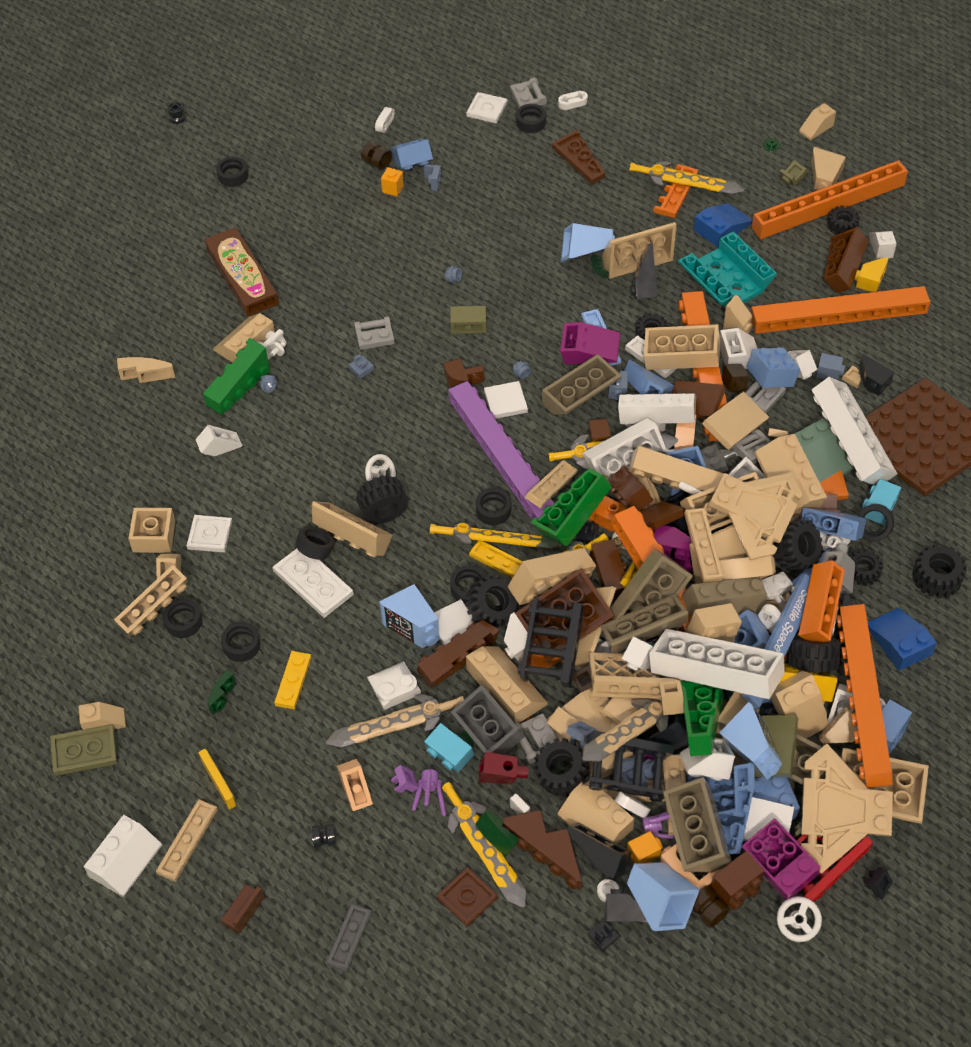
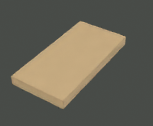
M742 392L708 417L702 424L729 450L766 422L769 416L749 396Z

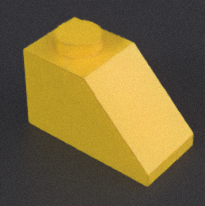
M884 257L863 264L861 271L857 270L855 276L857 281L856 287L870 292H877L889 258Z

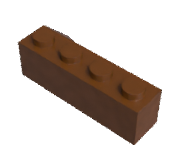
M858 227L830 237L832 244L828 249L830 251V255L827 256L829 264L826 265L824 280L836 293L847 291L851 288L869 240Z
M483 620L478 623L473 622L466 628L467 631L462 634L457 633L450 639L448 644L438 646L432 655L422 657L418 661L417 672L430 689L434 688L466 666L467 655L482 646H495L499 630Z

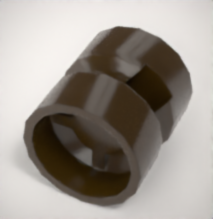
M369 141L362 149L361 159L380 170H384L391 162L392 152L373 141Z
M709 885L699 890L692 910L696 914H701L700 919L708 928H712L728 915L730 908L723 900H716V893Z

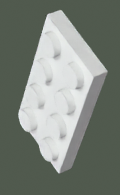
M297 549L273 566V571L323 618L354 595L353 590L320 560L309 558Z

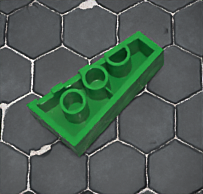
M250 337L246 341L247 346L244 350L239 349L235 354L237 358L232 364L228 363L224 368L223 375L221 377L217 376L203 393L205 404L221 415L226 410H230L233 404L238 399L243 398L245 393L250 388H253L261 377L267 375L270 370L266 347Z
M589 468L571 484L569 491L562 492L557 497L559 500L551 507L547 506L543 510L544 513L538 519L535 517L531 523L541 534L567 548L612 486L602 474Z
M681 681L690 757L710 755L713 751L724 697L723 689L690 681Z

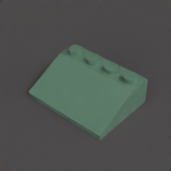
M824 418L795 433L819 482L841 470L844 476L855 469L847 459V452L840 447L838 436L831 431V425Z

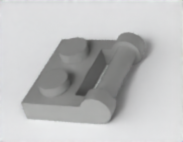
M531 78L528 82L510 85V90L518 107L525 104L541 106L547 103V99L542 94L536 78ZM533 88L537 99H533L529 89Z
M389 316L380 320L362 323L359 321L354 322L360 350L395 344ZM385 326V328H381V329H375V330H369V331H363V332L361 331V330H363V329H369V328H375V327Z
M755 379V382L745 394L767 413L785 394L786 388H763L752 398L751 396L761 386Z
M756 429L729 450L734 449L742 459L747 457L754 464L758 462L754 454L755 451L770 443L771 440L760 430Z
M543 714L521 724L517 723L522 732L528 730L538 749L541 747L545 748V743L550 742L551 744L554 743L553 739H557ZM524 737L519 743L527 755V761L529 764L536 762V754H540V751H534L527 738Z

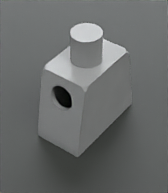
M837 544L836 551L826 552L823 562L833 560L845 569L840 594H852L855 562L847 555L848 546L844 544Z

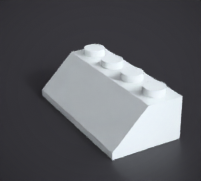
M696 394L620 395L618 405L620 424H637L646 418L654 423H695Z
M646 418L583 452V455L590 469L610 477L624 466L629 469L634 450L638 446L653 451L667 452V449L656 423Z

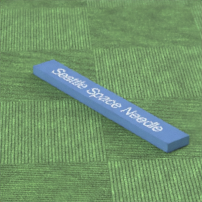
M806 573L800 576L764 648L765 650L784 653L785 657L802 621L810 583V577ZM741 694L754 708H759L764 698Z

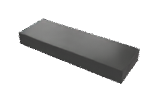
M351 904L326 961V966L348 972L372 915V910Z

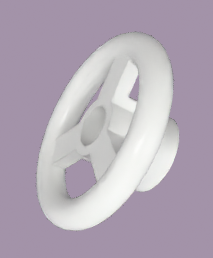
M383 454L372 456L366 465V480L370 481L372 478L385 476L388 468L390 469V476L395 477L396 471L392 460ZM377 460L385 461L382 466H372Z
M801 896L789 898L782 903L778 910V927L782 934L792 941H808L815 937L821 928L822 917L820 910L808 898ZM801 903L799 910L791 912L789 917L784 918V913L789 906ZM808 907L815 916V924L812 929L807 924V917L805 915ZM797 915L802 917L800 924L795 921ZM790 924L796 929L802 928L806 934L795 935L785 925Z

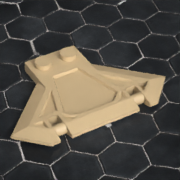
M792 472L750 482H743L724 473L708 506L729 515L749 559L753 560L775 554L777 547L772 544L773 542L780 543L797 507L793 499L800 500L802 492Z
M828 744L805 761L804 770L811 771V778H804L801 835H808V843H801V846L821 867L820 874H822L866 835L887 837L892 835L893 792L869 790ZM820 772H825V779H820ZM817 836L822 837V845L817 844Z

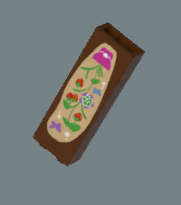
M236 227L204 239L208 254L247 317L279 305L277 292Z

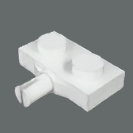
M784 572L763 579L762 583L767 593L766 600L775 599L780 607L784 606L786 600L782 595L793 587L790 579Z

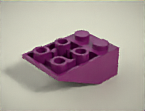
M583 322L564 323L560 350L564 365L583 364L597 354L607 363H617L620 332Z
M662 526L655 529L654 538L662 546L664 554L686 571L694 573L689 546L692 543L691 537L675 527Z
M775 818L742 845L745 852L747 851L765 870L764 877L785 901L794 897L820 874L821 867Z

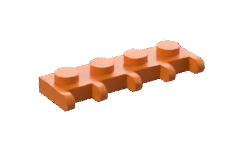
M677 164L675 167L676 170L698 175L697 169ZM673 183L672 186L666 185L664 190L668 194L666 197H659L658 201L662 205L661 207L655 206L653 211L664 216L676 218L692 186Z

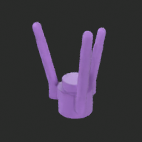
M428 769L422 772L421 780H418L419 788L414 798L413 811L416 810L422 788L425 790V806L429 804L430 792L437 788L441 812L443 816H446L441 789L442 781L438 780L437 771Z
M663 812L655 816L642 818L645 834L651 831L654 838L675 839L674 835L668 836L665 833H658V831L662 830L661 821L670 819L669 814Z

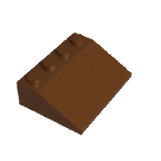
M582 568L538 597L541 607L570 610V608L573 609L574 603H582L585 611L580 640L599 628L600 625L615 617ZM533 601L515 613L527 632L531 617L529 616V606L533 604ZM539 615L537 626L566 630L570 628L571 621L568 618ZM536 634L534 643L538 647L563 650V648H566L567 640L560 637ZM543 656L547 662L555 658L551 656Z

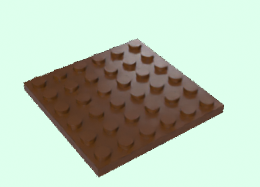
M927 378L919 381L865 416L895 468L897 476L924 497L971 466V410Z

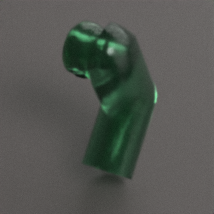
M594 255L591 258L592 269L594 273L606 279L609 276V271L604 269L602 258Z

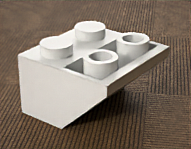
M739 328L720 330V351L724 364H742L745 369H748L746 366L753 349H757L754 337Z
M715 738L713 751L710 755L690 757L689 747L680 752V759L687 774L697 778L707 776L718 781L722 779L729 780L735 755L725 739Z

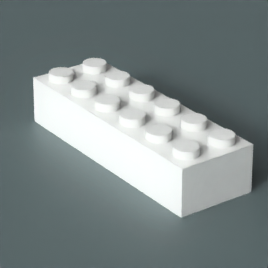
M828 377L812 389L815 395L814 400L823 409V416L830 422L831 431L838 436L840 440L839 445L847 452V459L857 470L856 475L859 480L877 485L879 479L888 481L896 476L895 468L847 384Z
M665 629L649 652L651 673L770 699L785 674L784 653Z

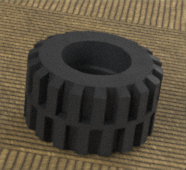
M390 475L372 478V480L365 482L356 493V500L363 518L371 524L393 521L401 516L408 506V498L401 482L396 477Z
M790 521L780 543L773 542L772 544L777 547L773 558H776L775 562L780 564L782 569L788 571L813 568V565L818 564L819 558L822 556L821 550H823L820 531L816 530V525L811 524V521Z
M935 544L933 547H926L918 555L912 575H914L913 581L916 582V587L918 589L922 588L921 592L924 594L928 592L930 597L937 595V598H942V595L947 598L950 597V594H956L957 590L961 588L966 574L967 564H965L964 557H960V552H955L954 548H947L946 545L938 546V544ZM931 568L943 569L948 574L936 573Z
M496 575L486 576L469 589V594L466 595V600L469 601L465 603V607L469 608L467 613L468 616H473L471 619L473 622L483 620L498 628L509 621L510 615L513 612H518L519 609L517 607L519 603L508 588L510 580L507 579L505 581L503 576L498 578ZM486 593H491L497 597L500 603L499 611H494L488 607L485 601Z
M796 634L788 648L787 663L791 667L805 672L825 673L839 668L841 642L832 636L831 641L822 643L808 642L800 637L799 634Z
M557 738L553 739L554 743L550 744V742L545 743V748L541 747L539 749L540 754H536L535 757L537 762H534L535 773L543 788L545 787L548 793L552 792L557 797L559 794L562 797H567L568 793L571 794L583 780L590 776L589 769L591 768L589 762L582 759L583 749L579 744L576 745V742L573 740L568 742L567 738H562V741H559ZM564 760L573 762L572 768L567 773L562 775L552 773L553 767L558 762Z

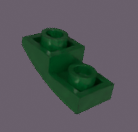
M228 669L218 679L210 693L207 704L212 715L225 707L227 702L225 693L231 692L236 684L234 674Z
M486 809L475 825L499 852L507 856L517 844L519 838L502 827L504 821Z

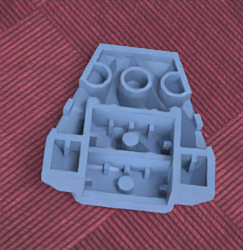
M754 763L734 766V771H731L729 780L722 779L718 781L707 776L699 777H703L711 786L730 855L740 854L755 787ZM687 774L686 783L699 778Z

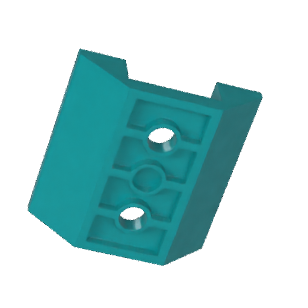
M734 231L720 238L719 248L698 259L691 253L678 260V263L725 307L735 295L739 296L741 301L745 303L762 294L777 275ZM733 287H739L741 290L733 289Z

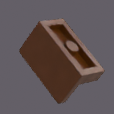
M245 885L221 919L222 924L240 934L265 898L262 888L258 886L256 889Z

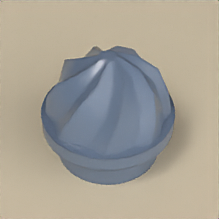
M457 266L447 268L445 271L446 280L451 283L459 282L462 278L461 268H457Z
M520 360L514 364L513 372L516 377L524 379L530 375L531 368L527 362Z
M265 375L261 377L259 385L264 392L271 393L275 390L277 381L275 376Z
M647 759L643 762L642 774L646 780H652L654 776L655 761L652 759Z

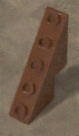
M540 810L501 818L504 821L502 827L519 838L516 845L520 849L528 850L538 863L543 862L549 867L551 873L555 876L560 875L563 877L569 887L574 890L576 888L581 890L582 881L567 829L546 833Z

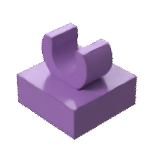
M402 765L394 769L396 776L391 781L395 784L399 783L394 788L396 792L402 793L405 790L414 792L419 788L412 770Z

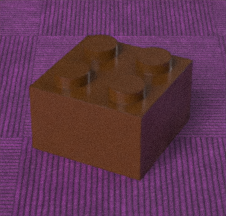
M747 851L716 873L712 879L711 888L716 893V900H723L730 908V911L732 909L734 911L738 910L744 904L746 898L755 897L761 890L760 886L763 882L762 878L765 870Z

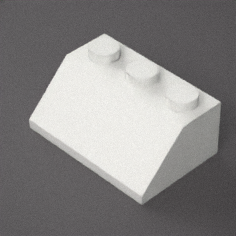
M123 815L84 865V868L90 878L124 897L160 849L162 843L141 824Z

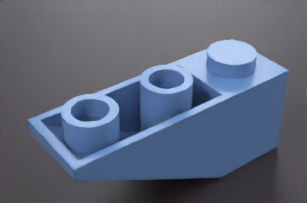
M628 361L624 370L627 371V381L640 394H671L674 387L673 384L634 361Z
M806 507L803 508L801 520L811 521V524H815L816 530L854 541L863 538L865 518Z

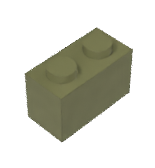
M450 306L451 334L486 333V306Z

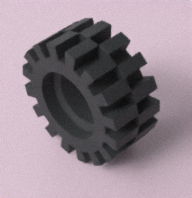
M837 206L829 213L828 229L831 232L835 231L834 234L837 235L838 233L840 234L858 227L860 215H858L857 211L855 212L854 208L850 210L849 206L847 208H844V206L839 208ZM839 220H847L848 222L844 223Z
M649 313V316L647 314H644L643 317L640 316L636 322V336L645 340L646 328L668 327L667 320H663L664 317L662 315L658 317L656 313L655 316H652V313Z
M858 549V552L853 551L852 555H849L855 562L854 582L858 581L857 585L863 583L864 586H867L868 582L870 585H873L874 581L877 582L880 578L883 561L879 559L880 556L878 554L874 556V551L868 553V549H865L864 552H862V549ZM864 563L869 565L872 570L862 571L857 565Z

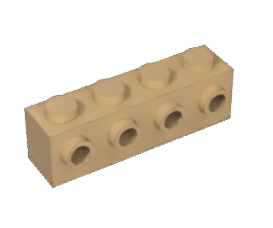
M172 565L114 619L115 622L130 637L133 634L136 636L143 630V624L147 621L151 622L157 617V611L161 607L166 608L173 601L172 597L176 593L181 594L187 588V578Z

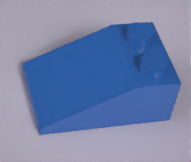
M727 203L708 207L696 215L694 231L719 248L720 238L733 231L738 234L752 224L753 220Z
M897 608L868 622L869 632L899 671L933 655L937 642L923 625L901 609Z

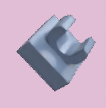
M359 354L349 364V369L361 379L374 370V365L363 355Z
M578 721L568 726L566 734L570 735L571 740L575 742L579 740L580 746L583 748L587 745V735L592 731H597V729L582 721Z

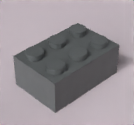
M483 685L451 711L453 716L484 753L504 755L526 736Z

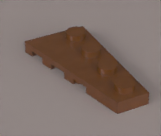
M578 129L552 143V149L591 184L605 178L603 168L597 159L593 157L591 149H588L586 146L584 138H581Z

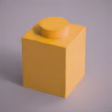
M387 167L381 177L383 193L394 196L399 195L404 186L403 171Z
M650 831L628 842L627 849L632 852L630 857L634 864H643L660 858L662 844L658 837L654 838Z

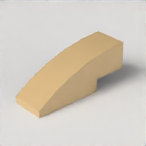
M143 357L117 358L121 380L138 378L139 383L175 378L171 363Z
M771 555L750 560L749 557L719 560L724 576L723 580L773 575Z

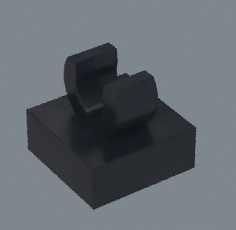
M585 523L577 533L576 541L589 543L596 539L599 525Z
M878 866L876 871L868 872L871 877L870 881L864 880L863 883L867 889L873 891L877 898L883 899L893 881L887 869Z
M605 919L588 932V937L602 952L619 939L617 932Z

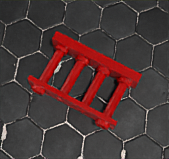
M802 835L797 842L800 845L801 843H806L808 835ZM817 836V842L821 845L822 837ZM868 836L860 840L847 855L844 854L835 862L837 865L832 870L828 868L820 874L821 880L816 885L809 883L803 888L806 894L804 897L815 903L872 848L873 841Z

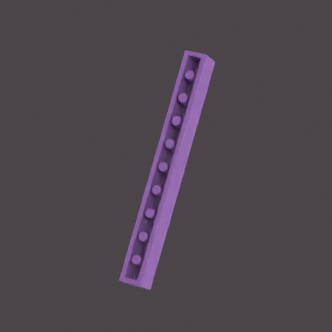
M466 381L448 389L449 401L530 518L532 520L535 517L538 519L544 513L543 510L547 506L551 507L556 503L550 499L540 509L525 498L527 493L540 482L539 477L532 473L531 466L528 462L525 463L520 450L515 449L512 439L506 436L502 425L496 422L493 412H489L485 401L479 398L474 386L472 387Z

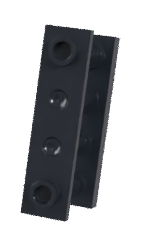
M534 598L533 604L529 606V616L531 617L523 661L518 666V675H520L524 682L528 681L529 674L556 677L560 680L563 687H572L585 611L582 603H574L573 609L562 610L541 607L539 599ZM539 615L568 618L571 621L570 628L562 630L537 626ZM537 634L565 638L567 645L563 650L534 646L535 636ZM532 654L562 658L564 660L563 668L558 670L530 666Z
M592 731L587 735L586 744L605 732ZM632 738L615 751L612 781L601 779V760L600 762L594 761L592 777L589 776L583 780L582 785L589 786L590 790L600 791L606 789L617 792L621 791L623 793L649 797L650 801L661 802L665 799L663 794L665 790H661L663 760L673 755L674 746ZM626 751L633 752V755H635L633 784L621 782L623 753ZM646 755L653 756V759H655L653 788L641 786L643 756Z

